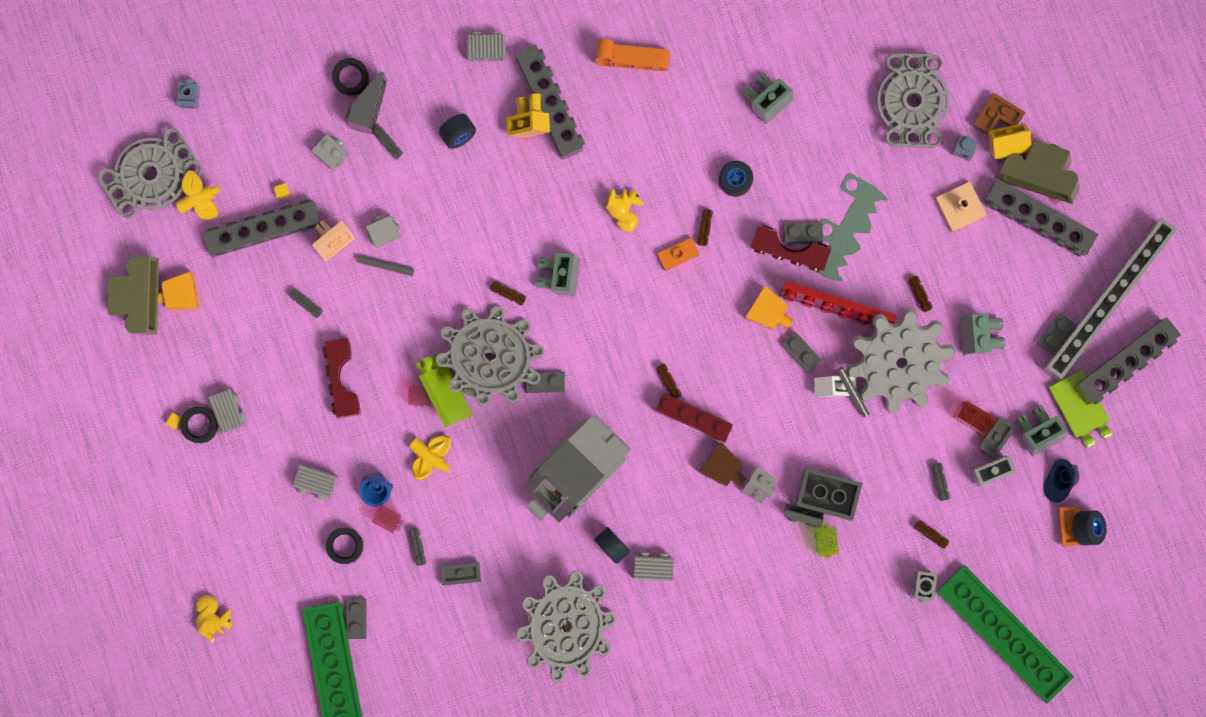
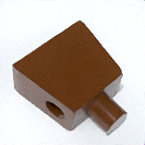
M721 442L698 472L723 486H727L730 481H733L741 487L747 479L746 476L738 471L743 464Z

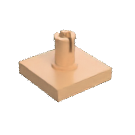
M971 182L935 198L951 232L987 216Z
M325 221L320 222L325 230L319 224L315 227L322 237L313 243L312 246L325 262L355 239L343 221H340L332 229Z

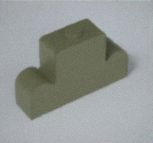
M1040 141L1034 142L1026 160L1019 154L1008 156L999 173L1001 181L1070 204H1073L1080 188L1077 174L1074 171L1068 170L1072 163L1070 151L1060 148L1056 144H1046Z
M134 256L126 264L129 276H113L108 279V314L127 317L125 328L129 333L157 335L159 258Z

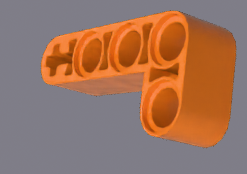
M608 39L597 40L595 64L653 71L669 70V50L616 45L614 41Z

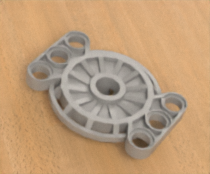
M892 54L886 60V67L892 73L885 78L880 86L877 106L881 119L891 129L885 136V141L890 147L934 148L941 142V134L935 129L944 121L948 113L950 101L945 83L935 73L942 65V60L939 56L934 54ZM897 58L900 61V66L893 68L890 65V60ZM910 59H917L919 66L911 68L909 66ZM935 59L938 62V67L935 69L930 68L928 60ZM889 80L891 83L887 89L882 90L885 83ZM937 81L941 84L944 91L941 90V87L937 83ZM913 94V97L917 98L920 102L919 106H909L907 97ZM881 95H884V106H881ZM943 96H945V99H946V106H945V107L943 106V102H944ZM883 111H886V114L890 119L889 122L885 118ZM944 112L942 119L939 122H937L936 119L938 118L940 113ZM891 133L899 135L900 139L897 143H892L889 140ZM911 133L916 134L918 142H909L908 135ZM935 134L937 142L934 144L929 143L927 136Z
M171 128L165 132L164 140L146 138L131 143L118 157L115 171L103 169L99 173L98 179L119 214L126 219H131L136 216L137 207L143 210H157L171 205L183 192L181 185L177 194L174 193L179 183H182L181 174L185 176L189 166L195 164L198 166L196 174L200 177L202 166L182 134L177 129ZM171 133L178 134V140L174 143L168 140V136ZM145 142H156L155 144H144ZM185 148L188 150V156L181 159L178 156V152L180 149ZM147 168L157 170L156 178L146 180ZM106 173L113 175V179L109 183L103 181V176ZM116 189L123 191V195L119 199L113 197V192ZM170 196L173 197L168 202L162 204V201L168 199ZM146 203H157L158 206L149 207L146 206ZM125 205L133 207L131 214L125 215L123 213Z

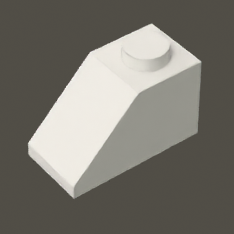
M840 376L814 378L815 397L851 396ZM850 377L857 390L856 377Z

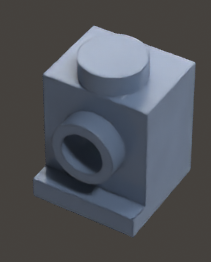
M184 79L183 83H178L176 105L179 108L199 109L200 86L194 80ZM185 90H190V94L184 95Z
M963 136V138L957 137L951 155L970 161L973 158L978 143L968 136Z

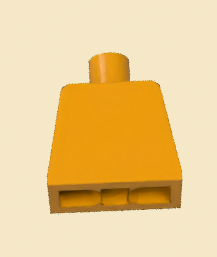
M192 272L162 282L163 291L158 292V304L165 303V307L169 311L200 310L195 276Z
M766 286L745 317L746 320L770 330H774L777 324L788 329L794 320L784 314L788 305Z

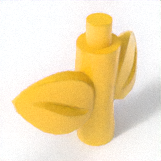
M189 170L182 180V190L187 196L176 202L178 210L183 214L194 207L198 217L202 219L216 218L218 215L217 206L211 199L221 192L220 186L212 187L209 185L203 188L200 177L195 172Z
M446 435L435 436L431 438L427 446L417 437L413 440L409 449L418 456L411 466L412 474L416 480L427 478L432 473L433 468L438 471L443 470L445 473L450 471L451 467L446 464L447 460L443 456L450 449L451 437Z

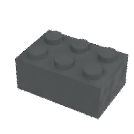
M805 468L795 506L853 521L863 483Z

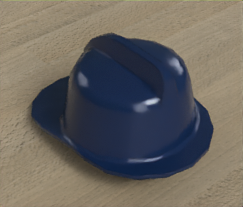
M1058 459L1053 463L1044 482V493L1049 501L1060 503L1067 498L1071 489L1079 482L1080 475L1077 465L1071 464L1066 459Z

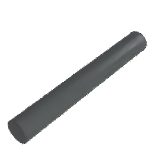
M361 255L357 259V263L413 276L415 270Z
M843 366L839 367L837 372L862 417H867L869 412Z

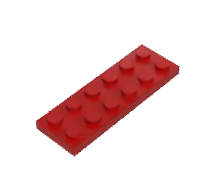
M785 281L779 295L789 302H794V300L802 302L801 305L812 308V306L818 307L824 313H837L838 317L843 319H856V322L862 325H867V323L873 325V318L878 314L884 315L890 323H895L897 316L789 281Z

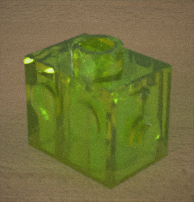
M823 525L820 529H814L817 556L831 558L832 555L839 554L836 527L829 528V526Z

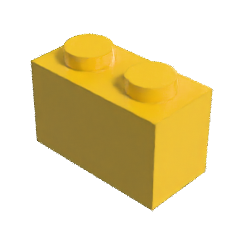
M1025 123L988 131L989 149L995 159H1005L1011 154L1023 155L1026 152H1030L1032 148L1031 133Z

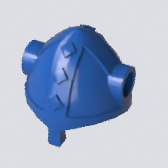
M380 472L369 476L363 475L359 491L360 497L369 506H381L388 501L393 484H390L388 479Z

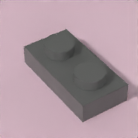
M784 223V243L823 242V223Z
M1059 313L1036 344L1053 355L1076 324L1062 313Z
M797 332L781 345L806 373L821 361Z
M539 373L540 381L537 384L531 385L526 383L527 393L565 392V373Z
M1000 416L978 449L992 459H995L1016 427Z
M786 503L784 517L789 521L805 522L810 527L822 526V513Z
M480 563L441 566L442 586L481 582Z
M347 600L348 639H367V600Z

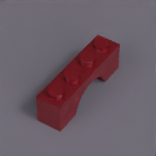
M758 223L751 248L756 253L765 255L766 252L772 254V257L778 260L785 258L791 260L790 263L797 266L804 264L809 266L810 270L816 272L825 270L831 251V246L817 241H812L807 247L800 250L789 249L780 242L777 229Z
M343 338L325 341L323 355L324 358L328 359V365L325 368L327 377L331 378V384L328 385L330 396L334 398V403H331L333 415L336 414L338 419L361 415L359 396L347 392L340 380L343 366L353 359L350 339Z
M665 393L662 394L654 411L671 420L690 426L722 443L726 442L733 427V424Z

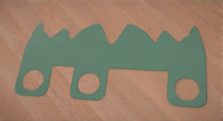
M848 174L841 185L842 191L855 198L842 224L839 226L828 219H823L820 222L823 225H831L833 233L830 236L823 235V239L830 243L831 251L825 270H820L817 273L837 281H843L837 268L848 265L843 256L852 255L861 249L853 233H870L871 222L867 213L877 212L874 205L875 201L888 200L875 186L853 174ZM854 179L858 182V188L855 191L847 189L846 183L848 180Z

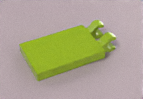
M434 356L425 357L422 359L423 361L416 363L417 368L421 372L419 378L445 428L473 416L461 392H453L449 388V383L454 378L449 367H439Z
M1082 370L1048 387L1074 438L1081 437L1085 447L1088 448L1096 444L1089 431L1097 428L1103 439L1112 436V433L1105 424L1110 419L1101 402L1096 405L1094 403L1087 405L1073 387L1086 377Z

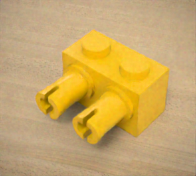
M541 94L529 95V112L528 98H516L517 115L506 117L507 136L528 138L550 132L549 113L541 111Z

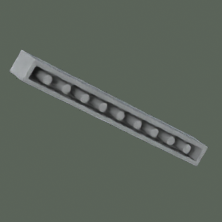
M1163 217L1155 222L1042 369L1056 381L1061 380L1177 231L1176 227Z

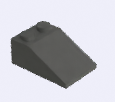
M380 72L352 103L351 109H347L345 119L348 120L347 123L351 129L374 134L373 131L388 82L384 72Z

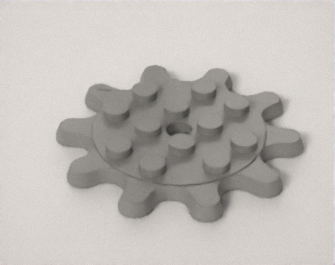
M500 306L493 307L490 316L486 319L479 318L472 309H465L461 315L464 321L463 328L456 330L451 327H444L440 332L441 337L451 345V349L446 353L438 354L436 364L439 367H449L455 371V377L449 383V388L453 392H460L463 388L468 387L476 391V402L480 406L488 405L494 393L502 394L509 403H516L520 398L517 390L518 383L526 382L535 385L540 381V374L530 367V361L542 357L545 353L544 347L539 344H529L525 340L526 333L531 329L529 321L520 320L516 324H508L504 320L505 311ZM492 353L495 359L489 361L485 354Z
M911 308L903 311L902 317L897 323L888 322L887 318L882 314L874 316L872 322L875 327V333L868 338L856 335L851 341L853 348L861 352V359L856 363L849 364L846 372L850 377H863L865 379V386L861 389L859 396L863 401H870L878 395L884 396L886 399L885 408L891 413L897 412L900 403L906 398L913 399L919 407H925L929 401L926 394L927 388L934 384L946 386L950 381L949 375L941 371L940 364L954 356L955 348L952 345H939L936 342V337L943 328L942 323L938 320H933L926 326H919L916 323V312ZM899 358L906 359V363L902 367L896 365Z
M579 571L570 573L568 581L564 586H559L553 576L548 575L542 579L543 596L538 600L526 597L521 602L522 608L529 613L530 620L525 627L517 629L515 635L521 642L530 641L533 648L526 660L527 665L532 669H536L544 662L549 663L550 678L554 682L562 681L565 671L569 667H574L579 676L587 677L591 671L589 657L594 653L606 656L610 652V644L603 639L602 632L606 627L615 624L616 615L613 612H603L600 609V601L606 593L605 588L602 585H596L590 591H585L582 587L583 576ZM567 621L569 628L564 632L561 627Z

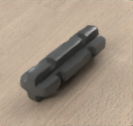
M381 126L374 129V135L380 138L379 141L391 152L394 159L400 158L403 152L399 147H396L397 145L387 133L385 134V130Z
M294 288L290 292L289 297L294 301L296 300L305 310L311 312L315 318L322 314L323 310L315 306V303L306 296L301 295V292Z
M941 463L933 464L932 471L935 473L934 479L937 491L939 490V500L950 499V494L947 491L948 486L945 474L942 472L943 466Z
M410 529L408 532L410 538H412L411 545L413 554L416 556L415 563L417 566L425 565L426 558L423 556L424 549L421 538H419V529Z

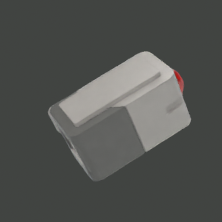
M596 414L588 421L584 419L527 477L529 480L523 488L534 500L526 508L540 521L548 513L559 523L566 516L570 518L627 460L625 456L631 448Z

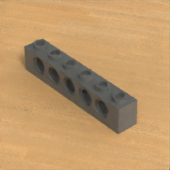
M534 45L516 53L517 62L532 94H541V111L549 113L550 134L562 160L582 152V145L585 144L581 134L577 135L574 129L577 127L574 118H569L567 111L569 107L566 101H562L559 96L561 90L558 83L554 84L551 77L554 75L550 66L546 67L543 61L546 59L543 50H538L537 46ZM533 64L541 66L540 70L536 72L532 71L530 67ZM546 81L549 85L542 89L538 86V83ZM554 98L556 103L553 106H549L546 104V100ZM556 115H562L564 120L561 123H557L553 118ZM564 132H570L572 137L569 140H564L561 135Z
M999 179L994 181L984 199L989 208L1004 212L1003 215L1011 220L1017 219L1023 227L1037 230L1038 235L1053 239L1054 243L1060 247H1068L1071 249V253L1079 257L1088 254L1098 236V233ZM1003 196L1010 199V205H1005L1002 202ZM1019 206H1025L1027 214H1021ZM1036 215H1041L1044 218L1043 224L1036 221ZM1053 224L1060 226V233L1054 232ZM1070 233L1076 234L1077 242L1070 240Z
M307 199L300 201V205L297 206L286 205L281 207L280 211L274 212V210L263 212V216L260 217L249 216L244 218L245 221L237 223V221L227 223L226 227L219 228L216 226L207 229L208 232L203 233L209 255L212 258L308 230L316 227L317 224L321 226L315 201ZM298 212L304 213V218L301 221L295 220V215ZM283 217L286 219L283 226L276 225V221L279 218ZM261 223H266L267 229L259 232L258 226ZM247 228L249 230L248 235L240 237V231ZM230 234V240L223 243L221 241L222 236Z
M1165 317L1073 387L1087 405L1091 403L1096 405L1104 399L1103 394L1107 391L1112 393L1119 387V382L1122 380L1126 382L1134 376L1132 372L1136 369L1140 371L1148 365L1147 361L1153 358L1155 360L1162 355V349L1166 346L1169 349L1178 342L1176 339L1181 334L1168 317ZM1155 335L1161 339L1160 345L1155 342ZM1140 347L1145 348V356L1140 353ZM1126 358H1129L1131 360V367H1128L1125 364ZM1111 369H1113V370L1116 371V373H1117V377H1116V378H1113V377L1111 376V374H1110V370H1111ZM1096 380L1102 383L1101 390L1096 387Z

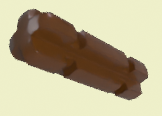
M703 209L702 211L703 219H701L700 237H698L697 243L699 246L708 245L709 238L707 237L710 233V219H712L713 211L710 209Z
M914 276L908 280L909 284L914 288L912 290L918 302L921 303L922 311L927 312L931 310L933 306L928 301L929 298L923 285H920L919 277Z
M493 281L490 286L491 291L498 292L499 295L511 301L514 300L519 305H523L526 300L525 295L517 294V291L505 285L501 286V283Z
M663 363L657 366L656 370L659 375L661 374V379L667 390L670 391V396L676 399L681 397L682 394L679 388L677 389V384L671 373H668L666 364Z
M922 520L916 522L914 529L922 532L932 542L938 543L939 547L943 549L949 544L947 538L941 537L940 533L930 526H926V523Z

